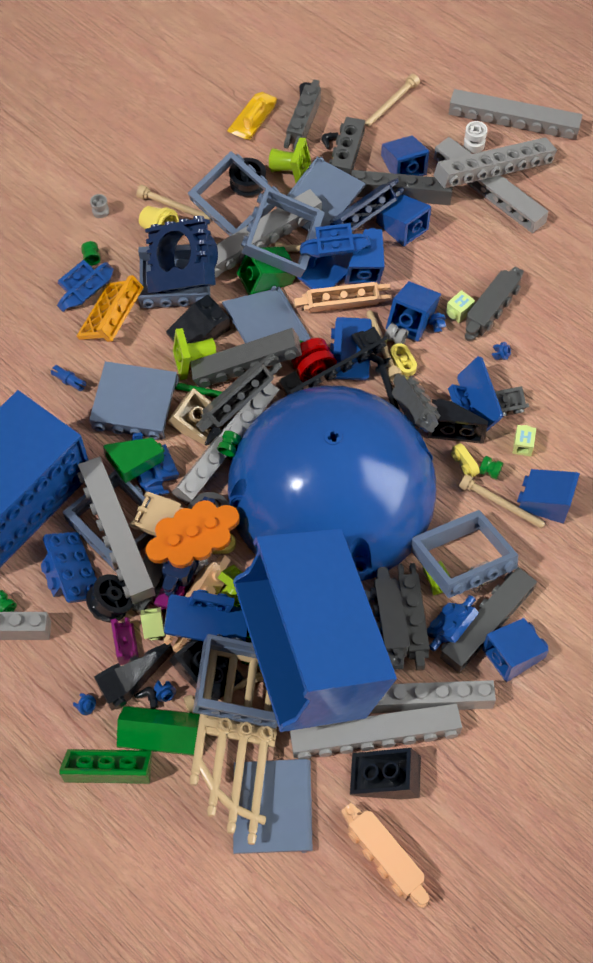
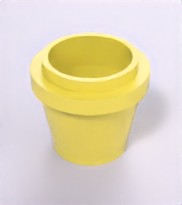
M147 206L141 211L139 216V224L144 229L151 228L153 224H161L162 226L168 221L179 222L176 211L168 207Z

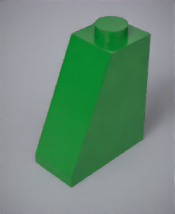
M154 438L111 443L103 446L105 458L125 483L164 461L165 450L162 444L157 443Z

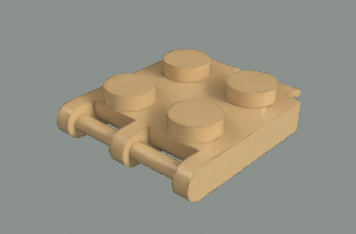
M146 492L142 505L137 509L138 513L134 521H131L129 525L132 528L156 536L155 527L157 523L167 517L173 518L175 513L182 509V505L168 498ZM150 499V502H149L147 508H145V506H146L148 500ZM141 514H143V516H142L140 522L138 523V520H139Z

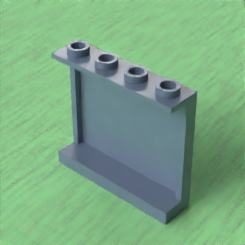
M190 244L176 246L174 254L176 267L184 269L187 266L191 255ZM149 246L138 247L140 283L144 287L138 296L140 308L191 306L206 295H210V286L164 294L148 293L146 272L151 271V267L147 265L150 255L147 254L146 250H149Z
M105 361L89 419L92 428L101 432L107 430L115 434L126 433L132 436L134 433L142 432L143 436L154 438V440L165 439L164 429L174 388L175 386L177 387L179 382L177 372Z

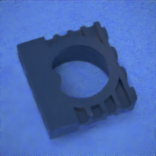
M194 216L192 220L179 219L177 223L168 221L165 222V225L153 224L151 228L145 229V233H148L149 239H146V244H149V250H146V252L150 255L147 265L151 267V271L146 272L148 293L164 294L216 285L215 266L218 261V248L211 236V231L208 230L207 225L210 224V220L204 219V216ZM185 235L190 243L191 255L187 266L181 269L175 266L174 254L178 241Z

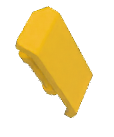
M264 92L255 94L227 131L250 140L274 109L277 98Z

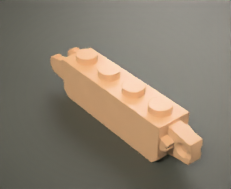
M377 282L311 289L306 294H302V298L294 299V308H304V311L312 313L377 305L379 302L392 300V295H379V291H387L391 287L390 284L378 285Z
M226 555L219 556L216 561L213 560L210 564L201 568L185 597H190L193 591L206 590L210 594L215 595L219 594L225 583L218 579V576L226 569L230 559ZM166 634L163 642L168 645L177 636ZM177 637L178 639L173 650L178 652L183 648L187 640L190 639Z
M352 803L347 805L341 811V814L349 825L348 836L355 844L359 843L364 849L362 851L364 856L370 862L372 860L378 866L376 868L383 879H389L393 884L391 888L398 897L402 896L405 900L409 897L418 908L426 907L430 898L422 887L424 882L423 872L371 811L362 813Z

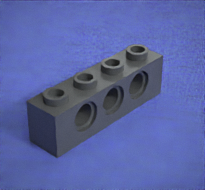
M346 117L345 122L341 123V135L337 136V147L333 148V160L330 159L329 164L352 175L365 133V120Z

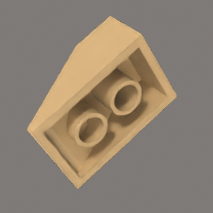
M193 388L186 394L167 423L182 434L205 445L206 438L212 428L209 427L204 432H201L196 424L202 419V410L211 401ZM226 421L222 426L218 428L222 430L224 426L228 423V421Z

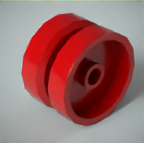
M311 338L300 344L302 355L290 360L303 382L337 364V360L331 353L329 346L322 338Z

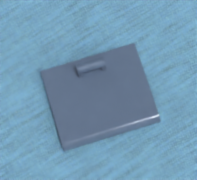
M317 156L287 196L294 199L311 189L322 202V211L325 212L320 227L330 226V220L349 208L366 184L327 163L322 157L319 158ZM308 221L300 227L309 231L312 222Z
M273 286L271 290L226 300L222 303L245 343L289 328L294 329L299 336V340L306 341L311 339L280 287Z
M311 760L266 761L259 813L266 816L265 825L258 823L256 842L254 845H250L247 840L250 820L237 815L236 830L233 834V854L298 851L306 853L307 851H313ZM257 761L244 762L239 806L250 811Z

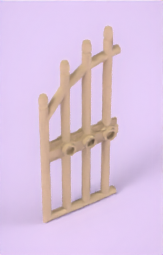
M210 649L203 698L211 700L217 656L230 659L223 702L232 703L237 661L240 660L249 662L244 706L252 708L258 660L256 658ZM266 691L264 710L271 712L272 705ZM200 714L190 785L197 786L199 781L198 775L201 774L210 790L209 806L207 809L208 816H215L216 805L219 800L229 809L227 833L234 834L237 815L250 820L247 840L248 844L254 845L257 837L258 823L262 825L266 823V816L259 813L268 747L274 748L276 729L269 726L253 725L249 722L243 723L228 718ZM206 734L218 736L213 775L210 774L202 760ZM226 738L239 741L231 799L219 788ZM247 742L259 745L251 811L239 806Z

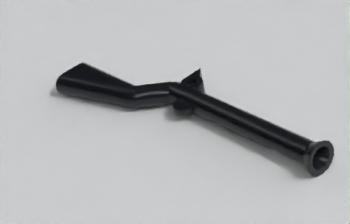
M364 331L351 335L360 350L364 349V346L358 335ZM370 354L368 360L377 363L378 366L375 368V371L381 374L389 402L400 410L397 401L392 395L393 387L387 372L391 357L382 359L377 355Z

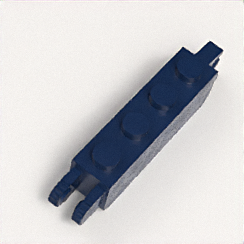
M398 178L377 187L331 219L330 225L351 223V230L354 231L398 199L397 196L404 192L403 187L395 191L392 189L393 186L399 183Z
M205 496L202 499V501H210L214 503V505H216L215 499L208 498ZM194 559L192 564L186 568H176L169 561L164 563L162 573L165 579L162 586L168 598L172 594L175 595L180 586L186 587L190 585L200 560Z

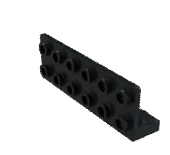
M374 326L358 335L364 346V349L304 383L301 382L296 371L281 378L279 382L287 395L299 390L321 386L320 383L324 380L329 382L336 378L338 372L342 371L345 373L353 368L352 365L354 363H363L370 354L374 353V355L382 352L388 341L387 336L381 338Z

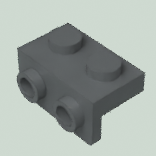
M522 386L495 391L503 416H507L506 412L513 411V414L525 412L524 409L529 407V403L526 404Z

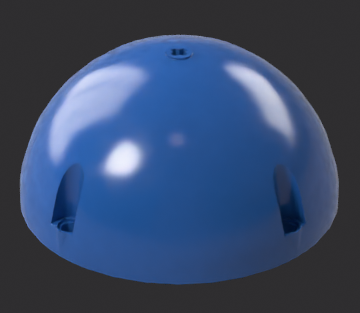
M316 386L299 390L276 401L263 411L245 431L231 462L228 476L229 505L237 508L240 520L236 529L248 548L255 555L259 550L253 543L257 536L342 529L356 568L364 569L360 572L357 571L362 582L377 577L378 568L385 567L390 570L412 553V538L427 532L433 518L436 503V474L432 462L433 456L428 451L421 434L410 420L393 404L361 389L346 386Z

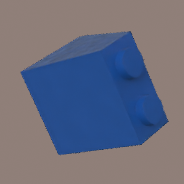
M413 135L382 144L381 156L390 173L416 176L427 175L429 150Z
M401 194L394 203L376 215V223L404 247L429 230L431 206Z
M370 228L364 230L363 234L370 237L371 248L365 247L353 254L348 265L345 284L369 282L380 284L385 268L382 229Z
M408 281L393 298L386 329L393 323L400 329L408 330L407 338L418 342L429 324L428 320L437 309L441 293Z
M531 469L530 475H525L522 484L525 487V491H520L517 500L520 503L519 508L530 514L564 524L580 473Z
M522 618L487 634L482 651L507 683L546 658L549 649L546 641L542 638L540 639L536 634L535 627L530 622H527L525 618Z

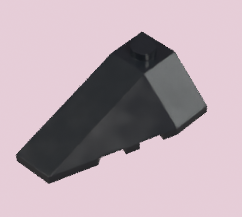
M164 643L148 650L144 657H131L127 664L120 666L117 663L94 676L97 686L111 711L124 707L127 701L138 692L173 653L171 643L168 645Z

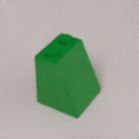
M262 247L264 250L292 261L285 247ZM247 255L244 256L237 271V275L248 295L271 290L273 286L283 288L291 285L296 277Z

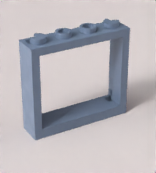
M232 151L188 192L190 200L229 236L248 226L250 221L253 222L254 217L250 215L236 229L200 195L233 163L264 191L268 187L279 192L276 187H271L267 184L268 181L265 177L257 175L256 170L250 164L247 166L239 154L235 155ZM266 202L261 218L267 215L275 206Z
M266 187L264 193L259 194L257 199L259 205L258 207L255 206L251 215L254 219L253 222H249L246 229L249 232L248 236H244L241 246H244L242 254L301 278L306 270L310 255H300L297 264L251 244L263 209L267 202L311 221L312 223L305 241L316 239L315 227H320L325 212Z
M116 471L108 476L113 489L119 486L138 506L142 505L145 497L137 485L133 486L130 481L125 483ZM83 495L63 511L64 518L105 562L116 571L119 569L117 563L113 565L109 553L112 551L106 548L105 544L79 518L90 508L89 504H92L91 498L87 499L86 495ZM150 499L148 500V502H147L145 508H147V506H148V504H149V502H150ZM146 532L140 535L135 540L138 550H142L155 536Z
M480 510L412 538L411 552L448 598L460 595L471 588H476L487 581L510 573L518 567L519 555ZM480 530L502 555V557L450 578L429 550Z
M207 634L203 642L193 713L228 718L243 723L249 722L253 725L269 726L276 729L278 724L273 708H271L270 712L203 698L210 649L257 659L252 643L244 642L240 638L230 639L222 637L220 634H217V636Z

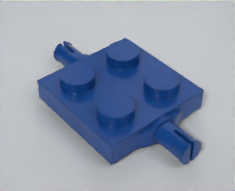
M469 595L462 604L448 602L436 619L430 623V626L427 628V634L429 637L435 638L429 645L432 651H436L443 642L456 643L479 614L475 607H471L476 601L473 596Z

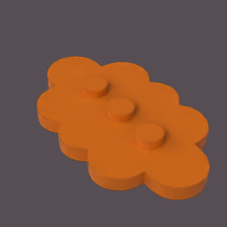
M203 500L196 503L192 509L182 508L178 510L173 518L167 517L157 523L155 527L157 537L150 540L146 545L147 557L150 561L159 564L169 561L176 568H186L192 564L194 559L206 560L211 556L213 550H223L230 544L231 535L229 531L236 528L240 520L237 509L231 505H223L217 508L214 503Z

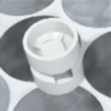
M473 121L466 126L464 148L471 153H479L485 147L487 126L484 123Z

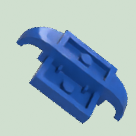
M351 223L315 227L316 239L303 242L300 245V255L308 254L320 258L322 256L357 253L365 247L371 248V240L365 234H352Z
M82 260L58 280V284L67 293L60 299L57 306L64 312L67 308L83 305L88 298L105 284L109 283L114 268L108 262H105L94 270L85 260Z
M142 432L134 433L131 441L143 439ZM165 444L162 445L165 450L164 461L136 477L141 489L159 496L169 494V491L164 490L162 486L163 481L178 479L179 472Z

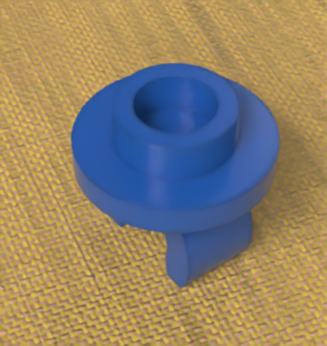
M441 313L431 315L428 322L429 325H433L435 333L442 332L441 328L446 327V316Z
M506 342L493 346L497 352L492 353L495 360L501 358L507 360L511 355V348Z
M157 681L154 686L158 701H170L176 694V688L169 681H166L164 685Z
M81 693L79 695L81 699L78 704L74 702L73 706L80 714L89 715L95 709L96 699L90 694L85 695Z

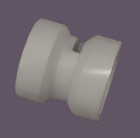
M102 194L92 196L90 204L93 215L96 218H105L109 214L107 198Z
M391 323L386 330L385 336H387L389 342L393 341L395 344H404L408 336V330L400 329L397 325Z

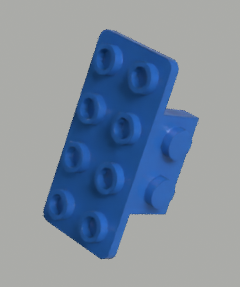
M354 253L322 256L320 258L310 256L305 272L301 278H297L310 289L334 287L346 276L349 262Z
M336 318L335 328H331V339H334V343L330 344V351L334 354L337 363L360 351L351 335L370 329L371 319ZM367 359L361 364L358 362L352 365L353 368L345 373L342 371L336 374L337 377L334 379L368 380L370 360Z
M478 356L458 374L457 380L459 385L452 384L448 391L452 402L487 420L488 431L502 419L503 412L484 360Z
M77 532L45 534L43 542L48 554L41 563V570L46 576L47 585L53 597H59L63 593L68 603L86 601V594L97 578L80 535Z
M206 590L193 591L190 597L172 594L168 598L164 624L165 634L204 641L207 634L216 636L220 634L225 638H240L246 642L247 625L241 607L234 606V598L226 594H210Z

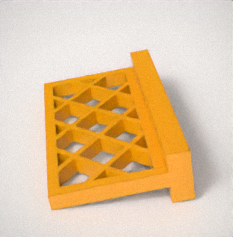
M134 275L128 276L126 281L107 284L76 337L79 340L104 338L107 342L113 341L144 288Z

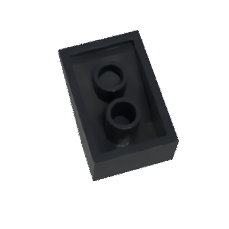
M208 294L193 303L166 331V334L174 342L175 330L183 328L187 343L204 341L210 338L215 340L230 330L229 316Z
M432 399V403L437 406L436 410L441 416L437 420L439 424L434 428L433 432H428L427 438L484 444L488 427L487 420L452 401Z
M192 640L169 660L180 675L195 689L197 687L204 642L199 640ZM217 656L211 700L218 701L224 696L229 659L226 657ZM237 668L234 687L244 679Z
M412 748L352 753L350 795L398 800L420 798L421 756Z

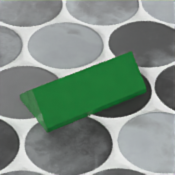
M124 706L117 719V748L194 756L200 714Z
M67 749L59 769V774L65 783L150 784L152 751Z

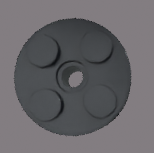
M243 158L244 163L247 166L250 164L256 170L257 175L266 176V168L261 161L254 158ZM233 163L230 166V187L237 195L251 197L259 195L263 191L237 165Z
M107 574L100 576L86 594L88 609L96 619L111 623L112 619L120 621L134 605L131 598H126L122 588L126 586L124 580L119 581L116 575Z

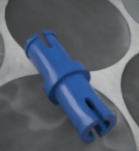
M58 365L53 367L58 372L51 370L52 376L62 380L63 384L70 385L78 391L84 390V387L80 385L86 386V381L75 376L72 371H66Z

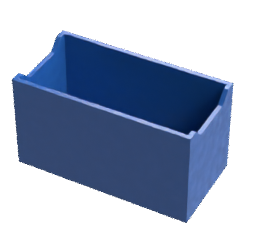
M19 390L0 406V567L83 484L80 483L77 475L80 472L78 464L88 461L81 435Z
M342 529L257 536L253 543L259 550L249 569L237 575L233 584L280 732L367 718L397 680Z

